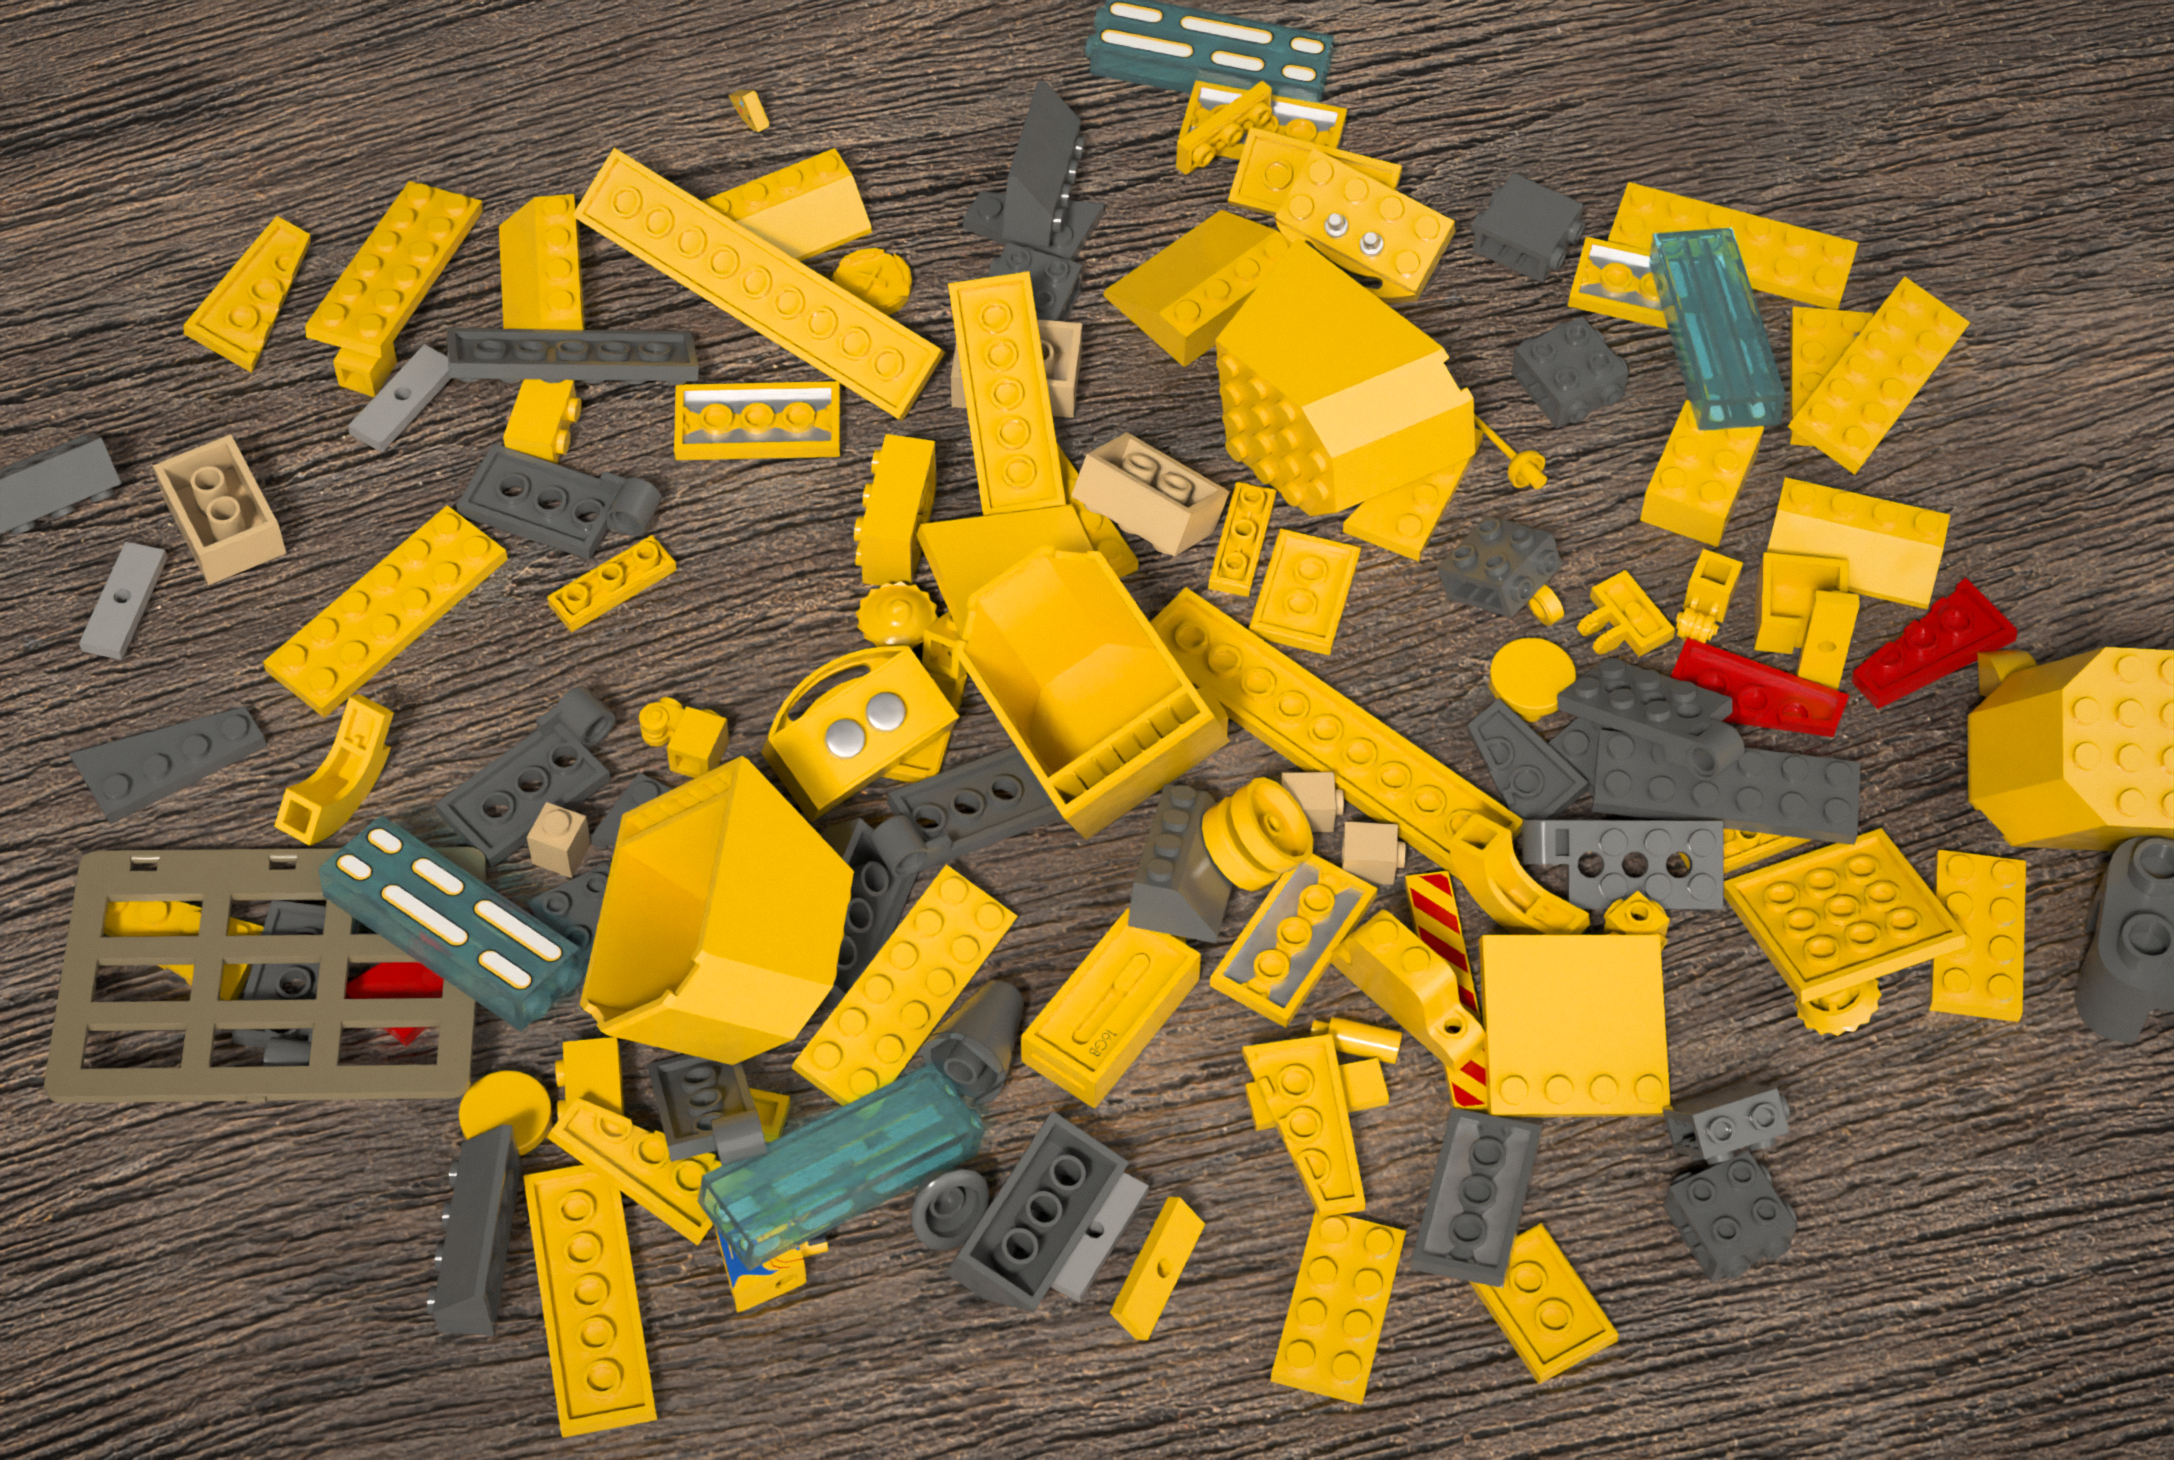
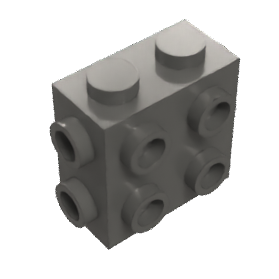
M1512 173L1504 186L1498 185L1486 212L1480 211L1475 217L1471 227V233L1475 234L1472 251L1543 283L1552 270L1558 271L1565 260L1569 244L1575 245L1579 241L1585 227V223L1581 221L1583 204L1574 201L1568 196L1545 188L1533 180L1525 179Z
M1007 243L1001 256L993 258L988 277L1029 271L1037 319L1067 322L1082 291V264L1075 263L1067 258H1058L1041 253L1029 247Z
M1583 316L1568 323L1562 322L1556 325L1550 332L1535 339L1530 338L1523 341L1515 348L1511 370L1514 378L1556 429L1570 422L1577 423L1583 420L1589 413L1603 406L1608 407L1617 403L1624 396L1629 372L1624 360L1620 356L1614 355L1605 344L1599 330L1592 328Z
M1487 516L1438 565L1437 570L1448 599L1512 618L1563 564L1552 533L1517 524L1513 521Z
M607 863L527 901L530 919L526 920L525 923L563 949L561 959L556 962H547V965L555 979L564 978L571 991L584 985L610 871Z
M1743 1082L1662 1108L1674 1152L1691 1156L1692 1160L1704 1159L1707 1161V1164H1716L1734 1158V1150L1749 1146L1751 1151L1771 1147L1777 1143L1775 1137L1790 1133L1787 1119L1790 1118V1109L1786 1098L1782 1093H1779L1778 1088Z
M1749 1150L1730 1160L1711 1164L1709 1169L1696 1175L1688 1172L1677 1177L1669 1185L1663 1208L1710 1283L1725 1276L1728 1280L1737 1278L1744 1274L1751 1267L1752 1263L1763 1258L1771 1261L1781 1257L1790 1249V1244L1797 1228V1218L1793 1208L1787 1201H1781L1772 1187V1179L1767 1168L1762 1163H1756Z

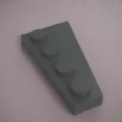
M244 706L69 753L100 810L109 825L266 747L267 744L262 732Z

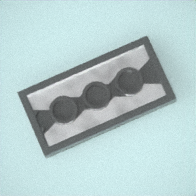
M1452 1108L1411 1259L1412 1270L1504 1288L1542 1136V1125Z

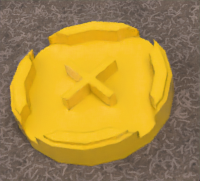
M879 248L859 249L846 255L839 262V267L836 269V272L834 270L832 276L833 283L887 316L899 311L908 302L912 291V278L909 266L902 257L895 253L894 257L890 254H885L884 249Z

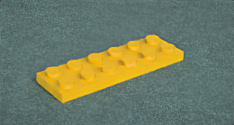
M409 181L305 324L306 338L382 358L483 213L482 200Z
M1631 182L1627 184L1608 238L1609 242L1702 263H1714L1720 267L1743 271L1740 281L1741 286L1831 310L1839 309L1858 247V242Z
M1030 272L948 283L983 516L1066 506Z
M1904 276L1794 416L1788 428L1855 475L1954 346L1970 322Z
M448 505L445 506L264 660L265 671L323 718H326L508 560L506 550Z
M946 864L794 1061L791 1068L858 1118L865 1121L1018 916Z
M586 1165L523 1175L562 1438L657 1420L621 1191Z

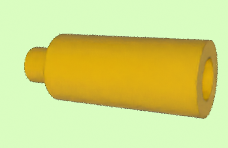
M1332 1016L1330 1023L1314 1020L1310 1037L1332 1034L1335 1051L1369 1059L1378 1058L1379 1061L1396 1064L1403 1033Z

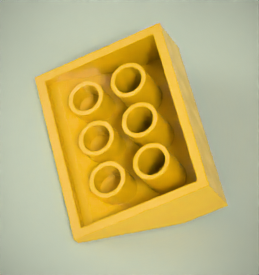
M1220 210L1104 290L1103 296L1178 363L1186 367L1216 345L1215 339L1292 243L1275 229Z

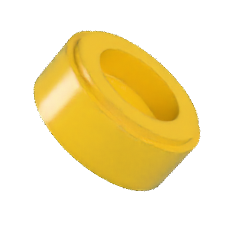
M1546 584L1527 602L1533 614L1544 625L1552 626L1564 617V610L1559 599Z

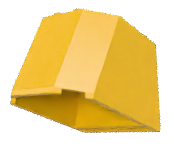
M1300 238L1291 244L1215 339L1216 365L1219 370V393L1222 398V420L1225 425V447L1227 452L1235 461H1242L1251 468L1262 483L1270 484L1277 489L1289 505L1293 507L1298 506L1309 516L1337 513L1465 460L1475 454L1474 398L1467 387L1461 390L1458 388L1443 363L1449 359L1444 348Z
M1041 545L969 595L966 606L969 613L962 639L957 640L954 652L1063 818L1086 840L1155 794L1165 784L1168 785L1230 742L1211 710L1100 551L1088 550L1087 553L1056 550L1054 546Z
M2104 647L2010 674L1979 706L1968 714V802L1977 811L1981 810L2004 834L2002 838L2011 847L2115 851L2122 843L2139 836L2163 837L2174 840V650Z
M743 756L622 814L580 1006L597 1021L596 1026L599 1030L609 1036L730 1065H735L792 1041L832 989L836 979L837 962L841 942L844 937V924L848 904L851 899L850 891L854 871L761 772Z

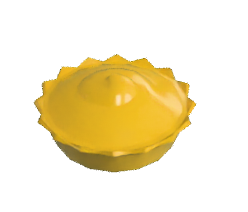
M902 581L894 585L884 583L879 589H870L868 596L860 600V609L855 613L859 620L857 627L863 632L864 638L871 641L877 647L909 646L913 649L924 642V629L933 621L939 619L935 613L937 604L931 601L928 592H922L917 585L907 586Z
M1872 979L1803 1004L1797 998L1794 1003L1798 1008L1797 1018L1804 1020L1806 1029H1815L1820 1035L1832 1033L1839 1036L1844 1031L1855 1032L1860 1024L1869 1023L1871 1014L1879 1010L1877 1001L1882 996L1877 988L1879 981Z

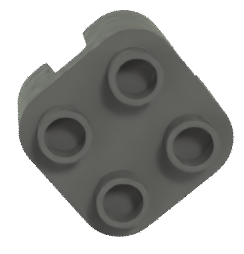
M2139 836L2122 843L2115 850L2087 913L2085 930L2095 932V935L2078 974L2075 988V1005L2081 1019L2092 1031L2113 1041L2122 1043L2135 1042L2152 1010L2163 1009L2174 1012V840Z

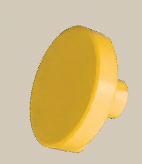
M1521 638L1507 643L1495 654L1490 667L1488 686L1495 698L1504 702L1522 720L1536 722L1542 716L1558 711L1557 694L1575 682L1576 671L1569 655L1558 645L1540 638Z
M498 1071L480 1078L470 1086L460 1103L459 1122L466 1140L501 1125H512L519 1156H522L535 1149L547 1138L552 1129V1108L545 1088L535 1078L518 1071Z

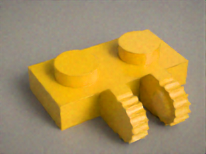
M1626 570L1591 588L1590 599L1599 609L1584 617L1577 626V630L1584 637L1600 631L1608 622L1614 626V628L1603 633L1593 642L1592 648L1599 655L1613 651L1625 640L1640 657L1672 640L1675 634V628Z

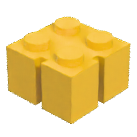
M1764 552L1756 580L1754 650L1792 654L1794 647L1802 649L1815 591L1837 590L1848 593L1849 560Z

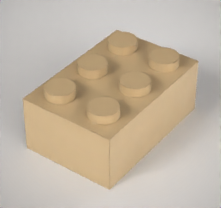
M1037 319L1052 416L1073 418L1082 356V323ZM956 340L951 372L952 407L967 408Z
M1126 432L1086 454L1071 496L1084 503V506L1089 511L1103 514L1118 523V526L1123 531L1137 534L1149 541L1157 551L1175 557L1214 533L1230 491Z
M231 434L153 465L161 494L207 585L286 554L279 524Z

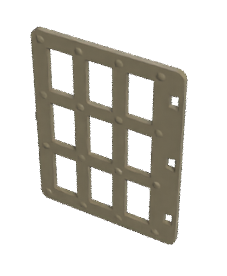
M473 847L403 848L394 855H387L377 848L93 851L86 854L79 863L44 1081L47 1096L57 1103L247 1101V1103H259L279 1100L456 1098L463 1095L469 1089L471 1082L479 975L477 957L480 954L483 922L481 918L474 914L473 905L477 901L484 899L487 868L485 855L482 851ZM343 854H354L372 867L373 874L365 881H355L337 869L335 865L336 860ZM420 857L431 859L465 883V890L458 896L445 895L415 875L411 868H409L408 861H414ZM270 862H296V869L271 870ZM158 863L157 871H132V864ZM388 884H398L419 899L450 898L449 919L469 933V940L463 946L453 947L434 934H352L356 899H382L380 897V890ZM232 900H327L323 935L228 936ZM203 901L198 936L103 937L108 902ZM445 962L442 998L346 999L349 963ZM320 963L316 1000L220 1001L224 964ZM194 964L190 1001L93 1002L100 965ZM440 1027L437 1065L339 1066L343 1028ZM313 1028L309 1066L211 1067L215 1033L218 1029ZM186 1030L181 1068L83 1069L89 1031Z

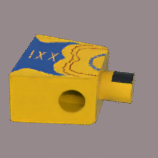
M784 1206L753 1209L751 1212L731 1222L719 1221L713 1214L716 1236L737 1313L802 1286L807 1281L803 1258L828 1251L822 1224L815 1225L809 1229L795 1231L794 1224L791 1221L790 1210ZM762 1227H771L777 1231L779 1241L774 1247L755 1256H747L739 1250L738 1242L743 1236Z

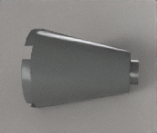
M999 980L987 982L925 1040L919 1052V1057L923 1056L924 1060L921 1069L935 1088L956 1100H959L962 1095L973 1097L975 1100L972 1104H984L994 1101L1005 1086L1024 1008V999L1013 984Z

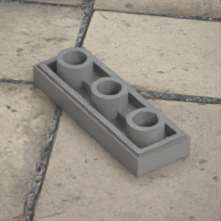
M424 344L348 425L350 435L383 453L451 379L449 378L447 356Z
M130 542L124 543L79 642L82 652L123 659L167 561L164 549Z
M1124 1172L1122 1173L1050 1286L1051 1288L1079 1303L1081 1302L1148 1195L1149 1185ZM1092 1233H1097L1101 1236L1098 1238H1091L1088 1235Z

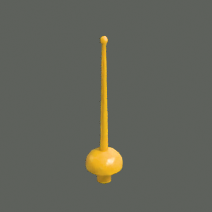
M1474 414V423L1511 460L1507 470L1509 481L1516 488H1523L1529 484L1534 489L1542 488L1547 482V477L1542 473L1545 466V458L1534 450H1525L1517 454Z

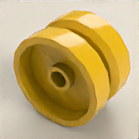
M1268 778L1252 779L1240 787L1233 796L1225 797L1211 806L1203 815L1202 833L1205 845L1214 863L1226 878L1239 888L1250 892L1262 890L1275 882L1282 873L1290 872L1306 862L1313 852V836L1310 824L1302 808L1285 788Z

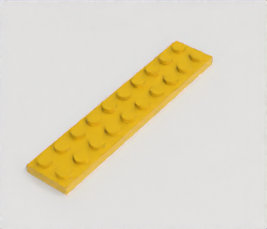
M613 148L572 215L900 421L904 420L945 354L939 347L616 148Z
M1187 587L1150 622L1195 689L1209 684L1231 720L1305 772H1334L1335 789H1343V798L1379 824H1397L1399 838L1446 871H1449L1459 880L1461 879L1454 868L1448 841L1475 812L1510 830L1512 841L1521 832L1523 819Z

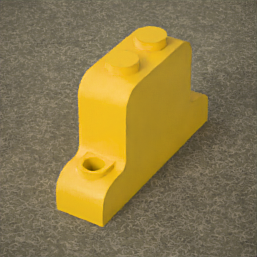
M1381 909L1331 951L1333 954L1331 964L1454 1073L1458 1072L1484 1049L1485 1031L1479 1022L1462 1007L1459 1001L1457 979L1451 967L1388 911ZM1453 1025L1459 1032L1450 1034L1446 1032V1029Z

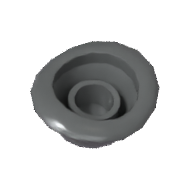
M941 1168L926 1175L917 1187L914 1195V1204L911 1209V1225L918 1240L930 1249L942 1251L962 1245L988 1208L989 1187L986 1179L976 1171L966 1169Z

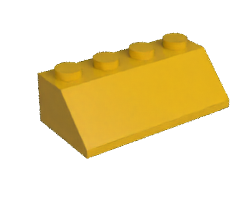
M835 148L702 200L703 203L799 262L872 233V227L853 175Z
M574 194L534 197L499 225L503 329L585 330L578 219L572 216L576 210Z
M1785 477L1767 552L1849 560V592L1928 609L1944 548L1950 515Z

